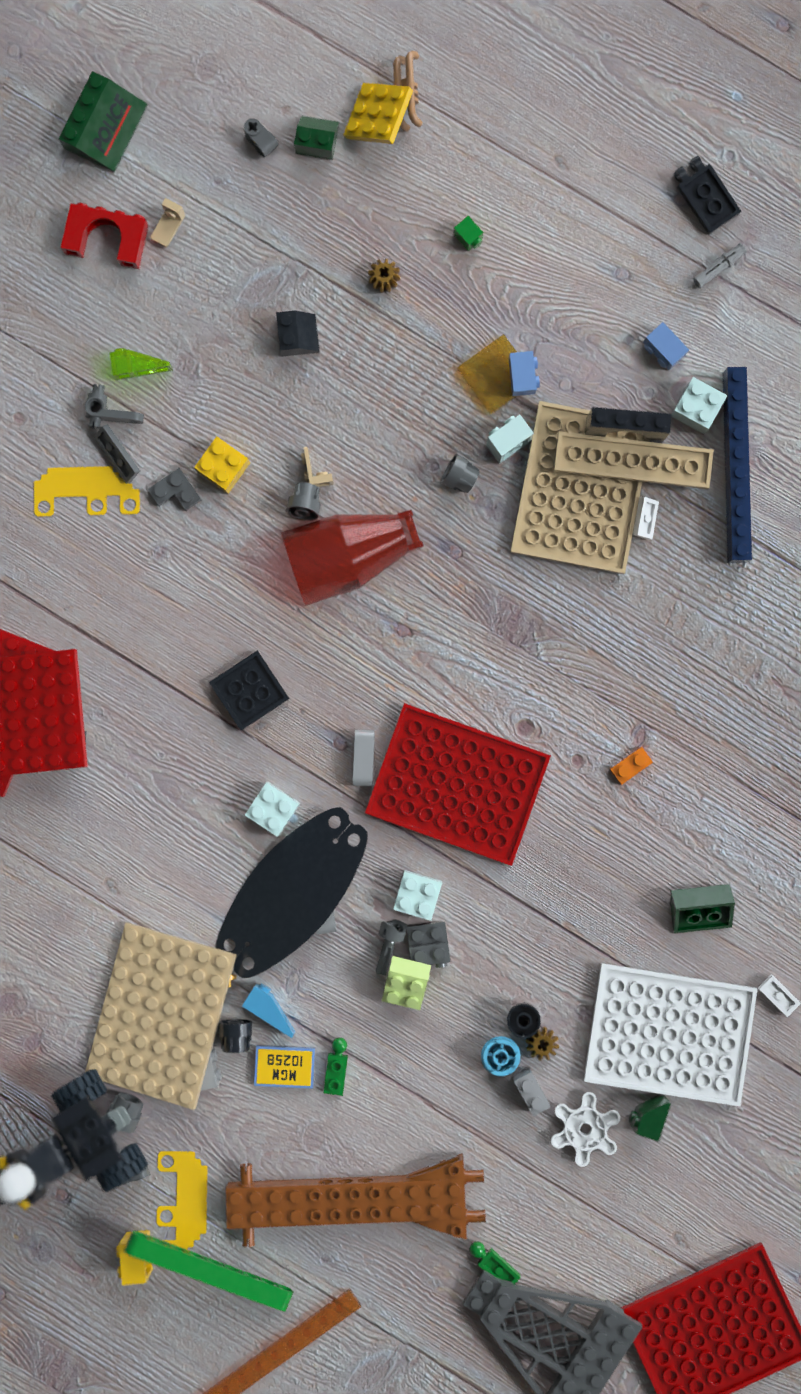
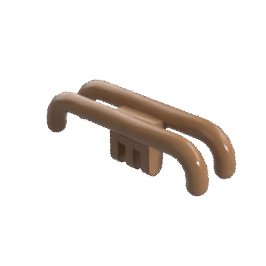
M411 50L407 53L406 57L399 55L393 62L394 85L408 86L413 90L407 106L408 115L415 126L421 127L422 120L417 117L415 105L419 101L417 98L418 91L416 90L418 89V84L414 82L413 59L417 60L419 53ZM401 64L406 65V78L401 79ZM403 118L400 128L408 132L410 125Z

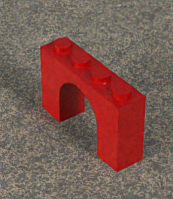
M70 203L60 247L64 254L83 258L90 233L98 226L111 225L121 231V243L117 256L120 266L134 269L140 268L149 227L143 216L133 214V216L126 215L119 210L111 212L99 206L92 208L84 203Z

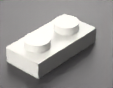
M639 497L633 530L634 536L647 540L653 538L659 501L647 497Z
M772 974L758 987L786 1017L801 1004Z

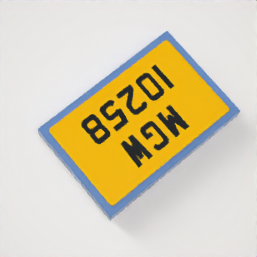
M256 1045L254 1086L313 1089L315 1048Z

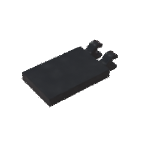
M697 155L689 163L691 169L696 172L694 175L689 177L683 166L678 168L673 175L680 182L677 186L678 190L709 235L742 211L711 164L705 166Z

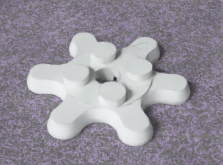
M592 1092L584 1093L582 1104L576 1110L570 1109L565 1104H558L555 1108V1115L563 1120L564 1129L562 1132L552 1136L551 1143L553 1147L558 1149L566 1145L573 1146L576 1150L575 1162L581 1167L588 1165L590 1153L594 1149H601L607 1155H612L617 1150L616 1143L608 1138L607 1131L609 1127L619 1123L620 1114L616 1110H610L607 1113L598 1112L596 1110L597 1099ZM583 1123L591 1126V1130L586 1134L580 1131Z

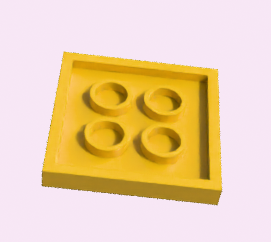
M363 83L343 136L350 140L393 144L413 90L408 86Z

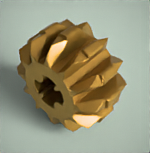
M387 258L384 263L378 259V265L372 263V270L368 271L370 276L369 283H374V290L380 287L381 293L384 291V288H387V291L390 292L391 286L396 288V281H400V276L398 275L400 269L395 268V262L389 264ZM383 273V275H385L386 273L388 274V277L385 278L384 276V278H382L381 274Z
M544 1026L542 1032L538 1030L531 1037L532 1039H526V1043L530 1044L526 1049L527 1051H532V1058L538 1054V1060L542 1061L543 1055H545L546 1060H550L549 1053L553 1056L556 1055L553 1049H558L559 1045L554 1042H557L559 1039L557 1036H553L554 1031L552 1029L547 1033V1028ZM540 1040L546 1042L545 1047L541 1048L539 1045Z

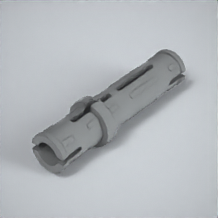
M739 243L728 253H723L719 260L693 278L696 286L701 289L702 286L724 269L732 267L736 260L746 254V248Z

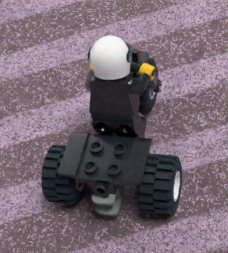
M96 1069L85 1072L55 1090L51 1095L60 1111L51 1120L62 1141L57 1133H55L28 1152L24 1148H19L0 1157V1205L5 1203L9 1205L17 1204L26 1211L32 1204H35L47 1194V1185L60 1179L64 1174L75 1168L71 1161L72 1158L85 1182L96 1177L103 1192L114 1190L147 1168L149 1164L137 1143H131L118 1151L117 1144L112 1136L130 1123L131 1119L123 1106H119L106 1115L101 1116L98 1109L91 1103L107 1091Z

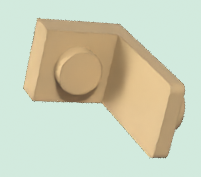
M165 198L162 203L165 212L150 238L167 248L182 223L185 213L182 206Z
M304 447V453H301L303 465H307L308 472H304L306 483L317 487L334 485L332 473L319 472L316 476H313L308 447Z

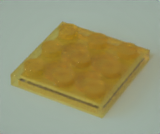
M504 334L457 367L461 376L490 415L517 397L512 396L508 359L510 353H516L517 351Z

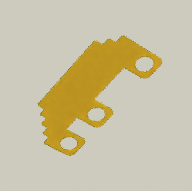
M112 466L48 468L47 474L41 475V480L34 481V513L38 517L52 516L54 514V497L87 496L88 514L104 515L107 512V496L120 495V512L122 514H137L140 511V490L133 489L132 483L126 484L123 478L119 477L118 472H113ZM96 499L101 500L103 503V508L99 512L91 509V503ZM133 499L136 502L135 509L132 511L126 510L124 508L125 500ZM41 501L49 502L50 510L47 513L39 511L38 505Z
M161 1151L158 1154V1170L161 1172H177L176 1206H159L157 1208V1225L160 1227H176V1240L162 1241L188 1250V1247L194 1246L195 1240H200V1234H206L208 1167L201 1165V1160L195 1158L194 1151ZM165 1155H170L174 1159V1164L170 1168H165L161 1164V1159ZM164 1210H169L173 1214L172 1220L168 1223L163 1222L160 1218V1214Z

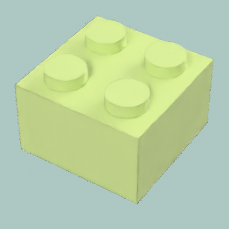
M392 956L382 1001L420 1010L431 965Z

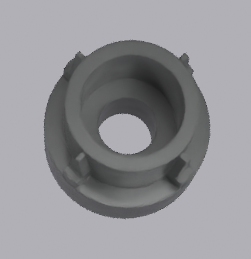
M455 454L442 476L441 483L451 489L468 493L474 486L480 469L473 466L464 457Z
M305 482L297 483L294 494L288 498L286 512L300 520L312 521L318 519L321 507L318 501L319 487Z
M118 1093L113 1102L110 1103L106 1114L119 1106H123L131 1121L119 1131L133 1133L140 1120L144 1103L131 1094Z

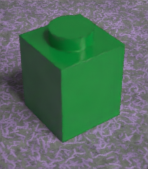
M469 215L454 227L453 235L467 251L472 248L476 249L483 242L484 232Z

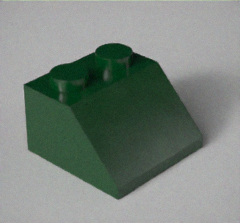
M301 116L294 140L295 154L333 160L339 122Z
M659 1094L637 1105L635 1111H631L629 1122L636 1135L659 1142L671 1106L670 1101L664 1094Z

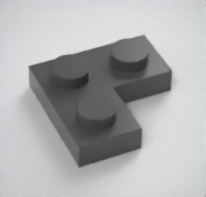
M180 468L148 489L159 506L174 496L177 497L186 511L202 501Z

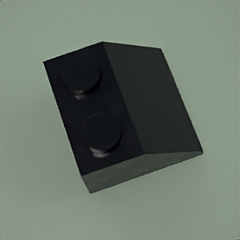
M296 310L276 312L279 346L282 357L320 353L316 314Z

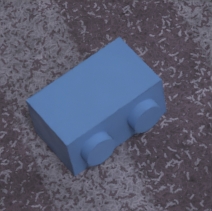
M664 322L653 330L643 342L645 349L650 354L653 353L658 358V363L668 370L675 366L689 351Z
M533 351L510 353L508 359L512 396L536 394L537 388H540L539 376L535 375V369H538L537 357H534Z

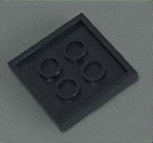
M258 650L209 682L241 731L290 699Z

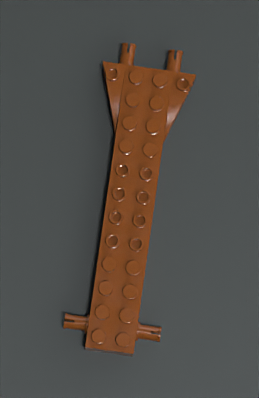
M463 1153L452 1159L440 1161L439 1164L431 1167L427 1166L406 1175L252 1181V1164L248 1163L246 1166V1163L240 1164L241 1181L228 1182L226 1187L227 1229H242L243 1247H247L248 1239L249 1247L255 1246L254 1228L414 1222L452 1235L453 1237L467 1240L466 1225L468 1223H486L485 1209L467 1210L465 1206L466 1183H484V1169L466 1170L464 1168Z

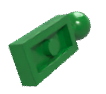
M338 1037L332 1042V1049L335 1053L328 1054L323 1093L343 1096L348 1055H343L342 1053L347 1049V1042L344 1038Z
M475 1241L470 1245V1254L475 1258H481L478 1261V1265L483 1270L498 1279L511 1281L513 1284L521 1278V1274L492 1248L485 1252L484 1244L479 1241Z

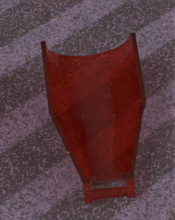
M408 510L395 515L336 514L281 532L305 606L360 589L409 552L423 548V542L419 539L412 518L414 516L413 511ZM402 520L406 521L412 544L408 545L401 524Z

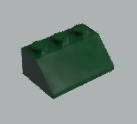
M730 884L671 890L670 907L674 934L732 928L735 901Z

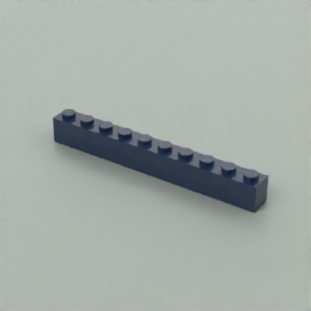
M727 367L722 373L723 393L727 395L723 403L727 563H748L752 560L747 367Z

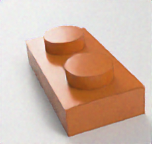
M639 747L610 768V771L620 785H623L652 764L653 761L643 747Z

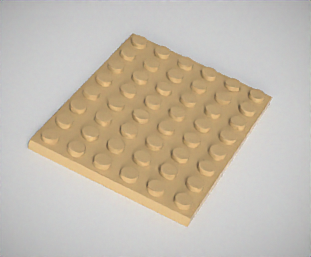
M539 401L510 553L625 574L642 482L555 472L554 464L558 432L585 434L586 418L590 410ZM611 432L605 436L643 441V434L635 432Z
M129 922L125 923L85 1072L96 1069L103 1082L185 1108L196 1109L237 954Z

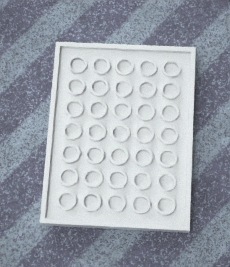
M601 963L583 1078L584 1082L741 1106L757 988Z

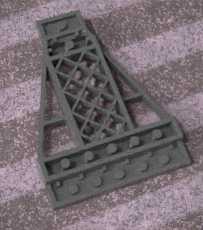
M485 1270L482 1271L463 1301L464 1306L480 1315V1320L536 1394H544L530 1375L538 1362H543L559 1372L546 1394H600L642 1329L641 1323L625 1314L624 1309L607 1299L606 1301L520 1286L513 1284L511 1281L498 1279ZM538 1297L568 1302V1305L563 1312H560ZM526 1301L528 1308L516 1309L515 1302ZM575 1304L600 1308L588 1328L568 1317ZM542 1311L544 1313V1319L533 1320V1312ZM529 1313L531 1321L520 1323L518 1316ZM515 1316L517 1324L506 1326L505 1318ZM560 1322L562 1329L550 1330L549 1323ZM546 1324L548 1332L537 1334L535 1326ZM533 1327L534 1335L523 1337L522 1329ZM519 1330L520 1336L512 1331ZM576 1332L579 1339L567 1341V1333ZM563 1335L565 1342L554 1344L552 1337ZM550 1338L551 1345L540 1347L539 1339ZM504 1339L534 1357L527 1369H525ZM536 1340L537 1347L531 1344L530 1341ZM576 1346L571 1354L569 1347ZM567 1348L568 1356L557 1358L555 1350ZM553 1351L554 1357L546 1352Z

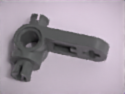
M97 384L92 385V393H88V399L85 403L86 418H89V428L95 429L96 427V429H100L101 421L143 424L144 414L109 410L107 408L108 396L104 395L105 386L100 384L98 386ZM95 405H101L98 412H92Z

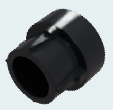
M526 1002L514 1005L507 1015L508 1028L512 1034L519 1038L532 1037L537 1033L541 1025L538 1010ZM521 1015H526L530 1019L529 1023L525 1026L520 1025L518 1022V1018Z
M228 1019L219 1021L218 1035L219 1039H221V1049L223 1052L243 1053L249 1051L252 1035L251 1020Z

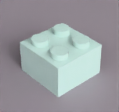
M693 377L683 392L671 417L705 434L713 423L727 395Z
M521 415L517 417L511 416L504 422L505 425L500 429L496 427L489 432L490 436L487 439L486 446L499 464L531 442L534 433Z
M266 782L245 816L278 837L301 803L271 783Z
M404 870L393 910L431 921L442 881Z

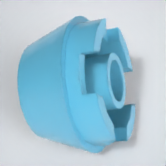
M503 1036L494 1037L483 1046L481 1061L489 1073L495 1076H506L514 1072L520 1063V1050L517 1044L510 1038Z

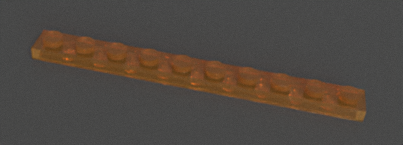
M349 1288L203 1394H241L361 1308V1303Z

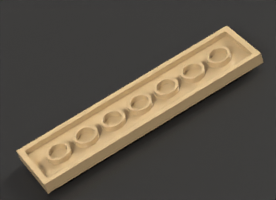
M558 432L554 471L709 489L714 450Z

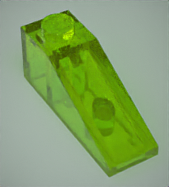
M118 348L114 352L109 353L112 373L116 380L173 371L169 361L129 349Z

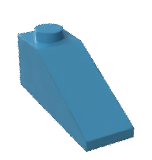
M256 983L242 1007L292 1038L295 1030L275 996L270 992L271 989L262 983L260 985Z

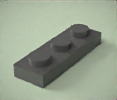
M109 425L102 426L95 434V440L126 484L132 482L139 474L140 469Z

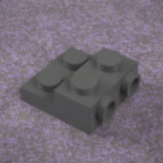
M445 921L407 926L411 961L427 965L435 964V968L446 967L447 963L451 962Z

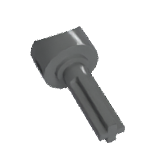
M395 919L387 923L382 921L378 934L384 938V942L376 967V973L385 976L387 974L395 942L404 941L407 924Z

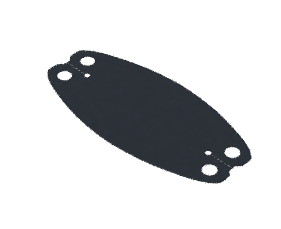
M336 807L326 810L287 835L259 862L241 887L226 915L216 942L217 949L227 951L224 948L225 940H234V950L227 952L238 955L235 959L234 971L241 978L256 976L296 951L325 923L343 898L361 863L368 841V833L365 828L359 824L354 825L351 823L349 814L343 808ZM332 816L339 817L341 821L339 827L331 828L329 826V819ZM351 834L359 836L360 842L357 846H351L348 843V837ZM334 839L338 840L336 844L333 843ZM246 942L250 943L248 947L245 945ZM246 957H251L254 960L252 969L247 970L243 967L242 962Z

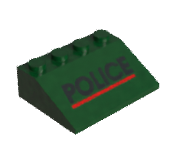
M92 71L60 134L59 141L64 149L115 172L148 104L112 80Z

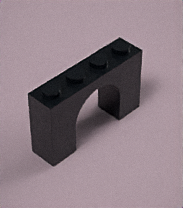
M592 407L586 418L585 435L605 437L611 432H635L643 434V441L663 443L670 434L672 414Z

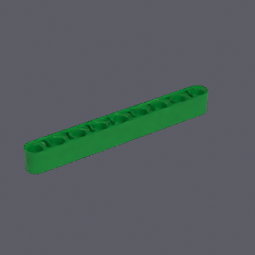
M132 1231L124 1249V1252L132 1257L283 1312L287 1310L294 1293L292 1289L138 1231Z

